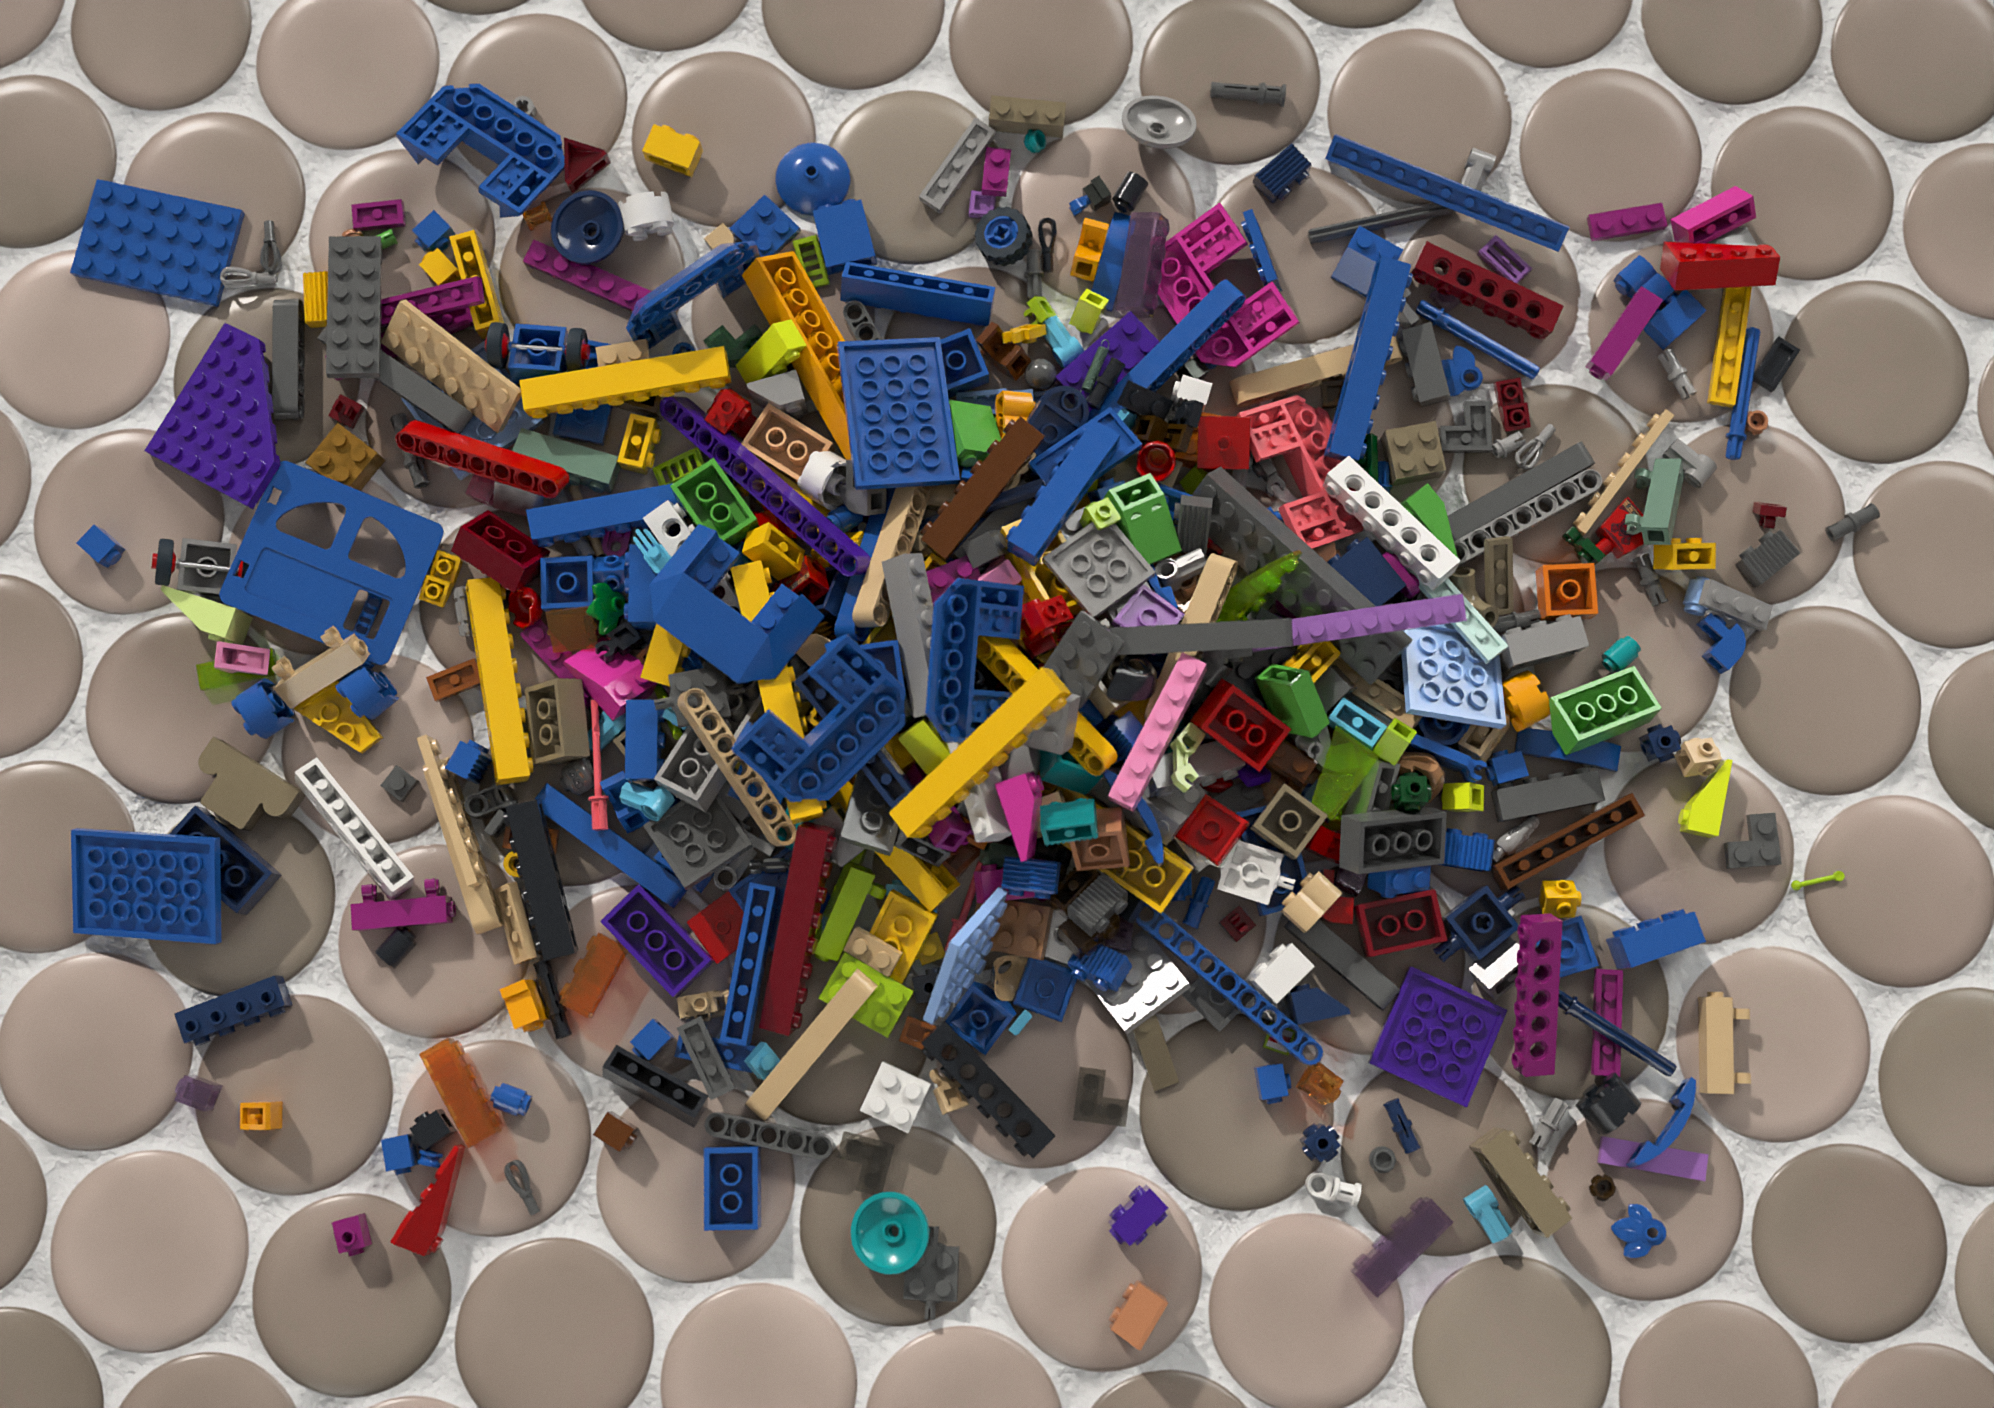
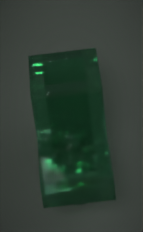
M754 324L735 339L721 325L705 338L703 342L707 349L724 346L729 367L737 368L735 365L763 334L758 326Z

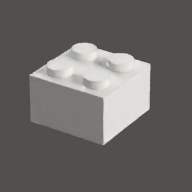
M1292 943L1287 945L1279 944L1268 955L1271 960L1267 964L1265 962L1260 963L1250 973L1252 978L1248 982L1271 1004H1277L1315 967Z
M882 1061L860 1111L909 1133L932 1083Z

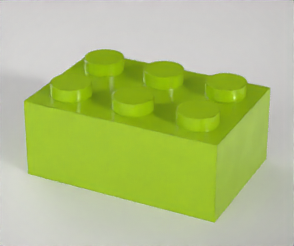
M845 952L818 999L828 1004L852 974L859 969L876 983L878 987L852 1018L889 1038L911 1000L914 991Z

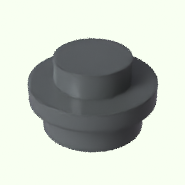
M1379 1146L1371 1151L1369 1164L1378 1173H1388L1394 1168L1396 1157L1390 1148Z

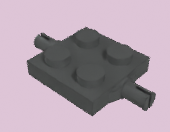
M712 666L669 674V697L654 699L656 711L671 707L676 715L678 728L690 726L678 707V698L683 692L692 688L703 690L722 719L731 718L729 697L745 694L743 683L727 686L722 672ZM689 695L687 698L688 705L696 708L698 704L697 698ZM704 717L702 723L712 722L708 717Z
M929 1226V1242L923 1257L915 1266L904 1271L903 1299L919 1300L925 1303V1320L936 1319V1303L958 1301L960 1246H947L938 1242L939 1226Z

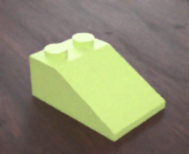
M162 585L161 591L200 630L209 634L208 639L216 642L243 645L253 617L234 607Z

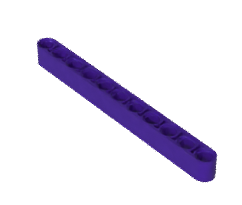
M665 397L661 401V415L710 459L714 458L727 474L841 574L845 576L866 574L871 560L870 556L731 434L727 432L724 435L704 421L708 414L687 397Z

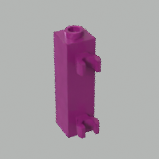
M1643 286L1636 291L1585 367L1589 369V373L1599 380H1607L1612 376L1663 299Z
M915 763L906 773L915 787L927 777L923 769ZM955 806L951 808V813L946 818L938 820L931 826L933 829L928 834L935 847L953 852L960 845H967L969 843L966 838L969 834L974 835L971 824L963 822Z
M435 878L424 879L426 897L377 902V885H361L363 903L351 904L352 930L370 931L453 923V917L456 916V904L452 901V897L439 896L440 883L439 879Z

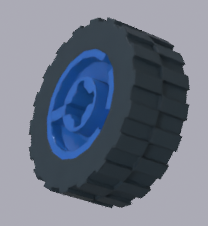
M1006 206L1005 208L997 207L994 210L988 211L985 216L981 217L980 222L977 223L974 235L976 237V245L986 260L991 261L994 265H1013L1015 262L1021 261L1024 255L1030 251L1033 233L1024 215L1020 214L1017 209H1011ZM1006 233V234L1004 235L1005 238L1002 239L1000 236H1001L1002 234Z

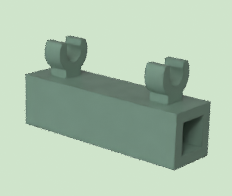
M1655 458L1653 471L1645 468H1638L1635 471L1634 477L1637 479L1636 488L1645 489L1649 487L1643 517L1637 514L1626 515L1625 524L1628 525L1626 532L1627 534L1642 532L1643 541L1646 545H1671L1684 480L1682 459Z

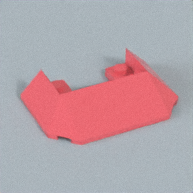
M1295 395L1238 413L1237 416L1251 417L1250 451L1255 461L1259 462L1282 454L1303 498L1283 504L1278 508L1285 525L1312 549L1363 531L1362 523L1354 515H1350L1336 498L1331 497L1323 487L1327 473L1342 462L1341 460L1324 456L1333 424L1326 410L1320 407L1314 408L1305 403L1306 399Z

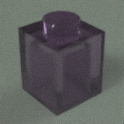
M184 1075L176 1085L175 1093L177 1095L174 1101L201 1111H212L223 1085L196 1075Z

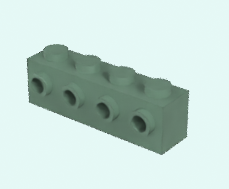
M524 428L520 429L512 450L564 468L569 475L570 480L568 484L579 486V484L585 485L597 493H603L604 491L612 493L621 468L617 462L618 456Z

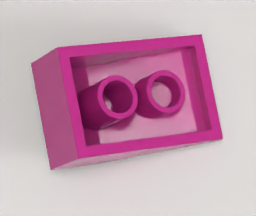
M602 636L566 659L563 664L576 679H582L584 689L611 720L614 721L626 713V700L647 699L652 695L658 683L640 678L644 665L629 653L622 656L617 652L612 661L605 663L604 654L607 651H602L599 654L595 653L596 644L601 641H607Z
M1034 771L995 783L1021 862L1035 856L1040 806L1043 797L1041 791L1044 790L1040 775H1035Z

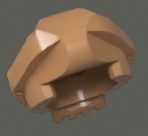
M1404 752L1397 762L1401 764L1397 779L1402 774L1408 772L1418 773V776H1427V785L1431 786V799L1428 800V803H1431L1444 785V771L1436 758L1431 754Z

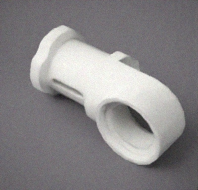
M1321 1172L1311 1173L1305 1181L1307 1191L1316 1197L1330 1201L1337 1199L1348 1202L1352 1207H1356L1361 1195L1360 1183L1353 1185L1342 1182L1338 1177ZM1315 1177H1322L1325 1181V1187L1320 1192H1315L1311 1187V1182ZM1343 1190V1191H1347V1192H1350V1193L1347 1194V1193H1343V1192H1340V1191Z

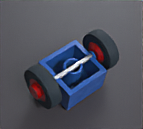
M493 322L489 326L485 340L488 364L495 369H504L509 358L508 369L513 383L520 384L519 380L565 373L566 370L571 372L586 369L587 360L590 357L587 333L582 328H571L568 333L566 327L515 324L513 341H510L507 324Z

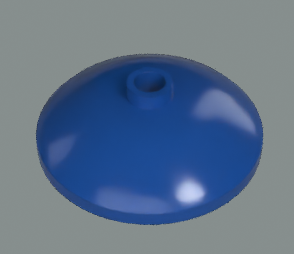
M805 143L794 147L781 159L776 171V187L779 196L790 209L803 215L813 216V210H817L822 205L835 206L844 201L850 188V171L843 156L834 148L821 143ZM809 170L816 171L814 175L807 174Z

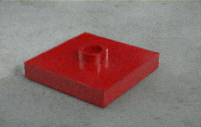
M1201 416L1198 424L1197 468L1249 469L1251 417Z
M1205 794L1175 837L1219 867L1250 824Z
M727 891L687 921V924L715 960L716 964H719L737 951L744 911L730 892Z

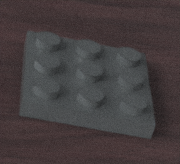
M718 794L706 813L684 801H680L669 808L659 821L651 820L643 825L686 891L753 847L751 841Z

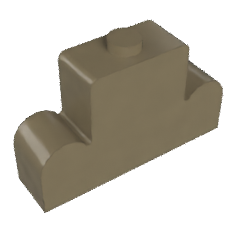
M212 737L198 759L200 770L216 777L200 800V803L217 814L215 819L226 826H229L231 823L239 829L251 831L264 812L274 817L288 818L294 814L306 796L291 783L217 737Z

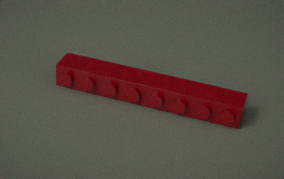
M805 821L797 827L759 1025L761 1029L790 1036L802 1024L803 1014L800 1013V1010L808 995V989L805 988V985L813 969L810 959L811 954L815 953L818 943L815 934L816 929H819L822 922L821 904H824L828 890L825 888L826 878L830 877L832 871L830 857L837 846V837H834L836 828Z

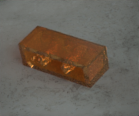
M599 932L597 936L593 935L587 943L586 949L588 952L585 958H580L573 969L575 976L571 983L567 982L560 992L562 997L560 1003L586 1018L593 1017L629 952L620 942Z

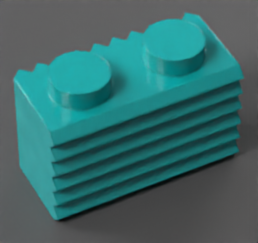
M1079 798L1072 802H1051L1048 805L1040 806V828L1045 845L1098 838L1097 811L1094 799Z

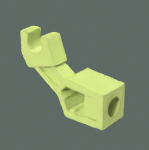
M1192 722L1185 726L1170 744L1173 750V774L1171 779L1173 784L1183 793L1192 786L1186 782L1185 778L1189 779L1192 783L1198 777L1192 765L1188 764V758L1196 751L1206 735Z

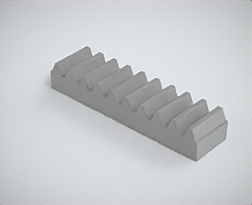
M975 117L921 192L919 200L938 213H942L945 206L949 204L951 197H954L956 190L961 187V183L966 180L968 173H971L973 166H976L978 159L983 156L986 147H989L990 142H993L996 130Z

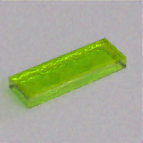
M270 648L268 675L264 676L243 672L228 673L214 668L215 661L197 664L196 669L200 690L205 691L276 675L271 668L277 661L275 650Z

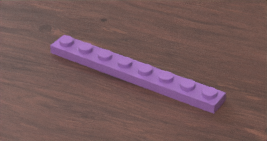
M1463 594L1292 619L1293 646L1464 622L1467 619ZM1285 647L1252 648L1253 652H1258Z

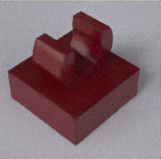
M340 394L328 416L353 429L365 407Z
M1754 502L1752 512L1761 515L1759 526L1774 529L1776 517H1786L1787 507L1780 504Z
M1237 906L1219 922L1235 942H1238L1256 926L1240 906Z

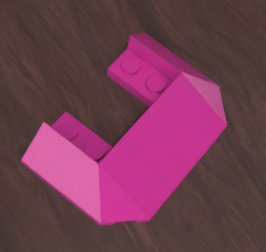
M1220 202L1157 249V261L1150 283L1176 324L1216 286L1208 273L1248 245L1240 232L1241 230ZM1270 282L1246 299L1241 308L1195 353L1202 363L1237 368L1300 322L1276 285Z

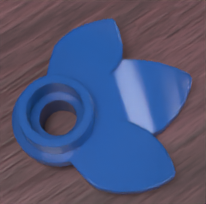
M1455 346L1452 360H1441L1450 396H1458L1464 390H1475L1481 385L1483 380L1482 372L1475 366L1474 355L1466 348ZM1465 375H1473L1474 381L1468 383L1465 380Z
M1629 1204V1217L1619 1219L1611 1226L1614 1234L1627 1242L1624 1248V1256L1629 1258H1639L1647 1255L1652 1246L1660 1245L1666 1238L1664 1224L1654 1219L1649 1209L1640 1204ZM1651 1227L1656 1228L1658 1235L1650 1237L1647 1234V1230Z

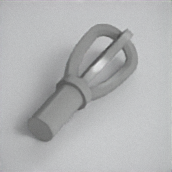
M226 267L221 271L220 280L227 288H244L252 284L257 285L258 283L277 284V274L257 273L243 268ZM231 275L250 277L249 279L241 280L225 279L226 276Z
M1548 424L1538 436L1527 442L1516 452L1515 461L1519 468L1529 470L1536 465L1541 457L1543 447L1556 431L1553 425ZM1533 445V447L1520 460V454L1526 448ZM1538 449V452L1533 461L1531 462V464L1525 465V463L1533 456V454Z

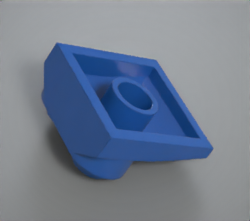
M974 981L945 1022L961 1038L986 1055L1016 1015V1011L1010 1002L999 1000L994 990L989 986Z

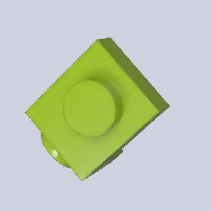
M1107 497L1087 505L1083 509L1084 512L1079 522L1083 529L1093 522L1098 530H1102L1119 522L1121 516Z

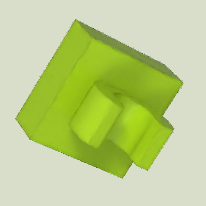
M1033 297L1029 300L1027 304L1030 308L1023 314L1025 317H1030L1033 313L1035 314L1036 320L1032 324H1042L1048 318L1057 315L1045 297Z

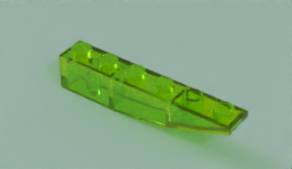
M1300 550L1291 552L1263 566L1230 588L1217 622L1249 620L1247 618L1248 614L1252 610L1256 612L1266 602L1264 596L1269 591L1273 593L1282 584L1283 581L1280 578L1286 572L1290 574L1299 565L1300 562L1297 559L1303 553Z

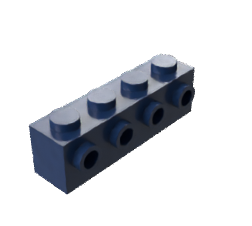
M274 975L174 1013L184 1044L194 1043L196 1047L210 1042L211 1036L219 1034L220 1037L232 1034L236 1032L235 1027L244 1024L245 1027L256 1025L261 1022L260 1018L269 1015L270 1018L286 1013L285 1008L293 1006L284 977Z

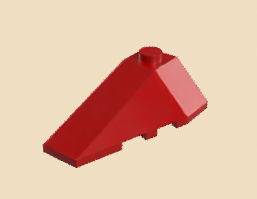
M459 1144L453 1147L434 1175L437 1181L435 1184H429L423 1190L419 1200L421 1202L420 1206L407 1213L390 1243L422 1256L429 1255L431 1252L435 1253L444 1240L441 1236L446 1228L465 1146Z

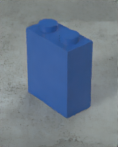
M848 199L839 205H822L817 210H813L828 275L843 272L846 261L870 266L876 264L862 200Z

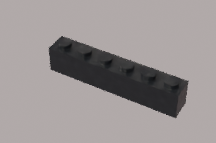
M541 798L505 807L506 812L503 813L506 827L511 828L513 838H510L512 852L518 855L519 863L516 864L519 878L524 879L526 889H523V897L525 903L530 904L532 914L529 915L531 928L537 931L538 940L535 941L537 952L539 955H543L544 961L574 954L579 948Z

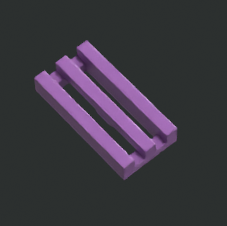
M1497 235L1477 253L1498 275L1517 284L1532 270ZM1494 244L1495 246H1497L1511 261H1513L1522 270V272L1520 273L1510 263V261L1507 260L1504 256H1502L1495 248L1492 247V245Z

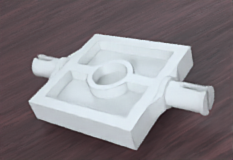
M1238 840L1219 866L1221 868V878L1217 889L1269 905L1272 893L1277 886L1293 891L1294 886L1284 882L1295 884L1296 880L1281 876L1280 867L1284 854ZM1208 859L1206 860V864L1218 867Z

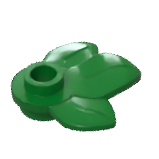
M597 583L592 585L595 599L588 607L586 613L600 621L599 634L606 635L617 627L618 618L624 614L626 600L620 592H613L607 584Z

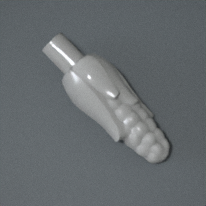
M1536 815L1528 817L1517 827L1514 826L1509 832L1501 836L1497 841L1498 848L1493 852L1492 860L1497 863L1505 855H1514L1520 846L1529 840L1528 837L1540 824V818Z

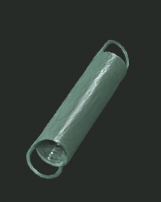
M1107 339L1102 340V342L1105 341V340L1108 342V348H1109V341H1108ZM1098 347L1081 387L1083 391L1091 394L1108 354V348Z

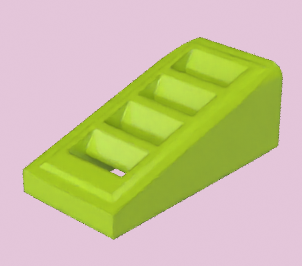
M813 235L792 241L796 256L805 272V267L820 265V269L806 272L808 277L822 274L823 279L811 281L813 286L818 288L829 285L830 282L818 236ZM810 245L815 246L814 250L801 253L800 248ZM817 254L818 259L808 262L803 261L804 257Z
M698 447L693 448L652 468L659 486L673 484L694 471L690 460L695 459L698 467L703 465L705 461ZM682 463H686L689 472L684 474L681 467ZM675 466L679 473V477L675 478L673 471L671 469ZM667 470L671 480L667 483L662 474V471Z

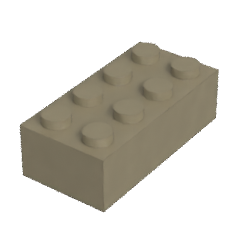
M1494 1127L1469 1147L1531 1230L1537 1235L1548 1238L1573 1219L1568 1213L1571 1209L1562 1197L1557 1198L1551 1189L1554 1186L1544 1174L1541 1176L1534 1168L1537 1166V1163L1528 1152L1524 1154L1518 1145L1521 1142L1511 1130L1507 1132L1506 1129Z

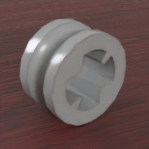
M520 96L514 99L512 105L519 109V106L524 105L526 107V104H528L526 114L532 118L535 116L536 108L530 98Z

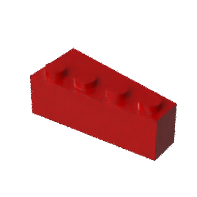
M1664 241L1660 271L1674 290L1776 285L1781 257L1772 246L1765 244L1750 246Z

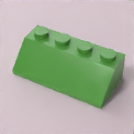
M1635 666L1549 699L1552 733L1566 755L1648 724L1662 709Z

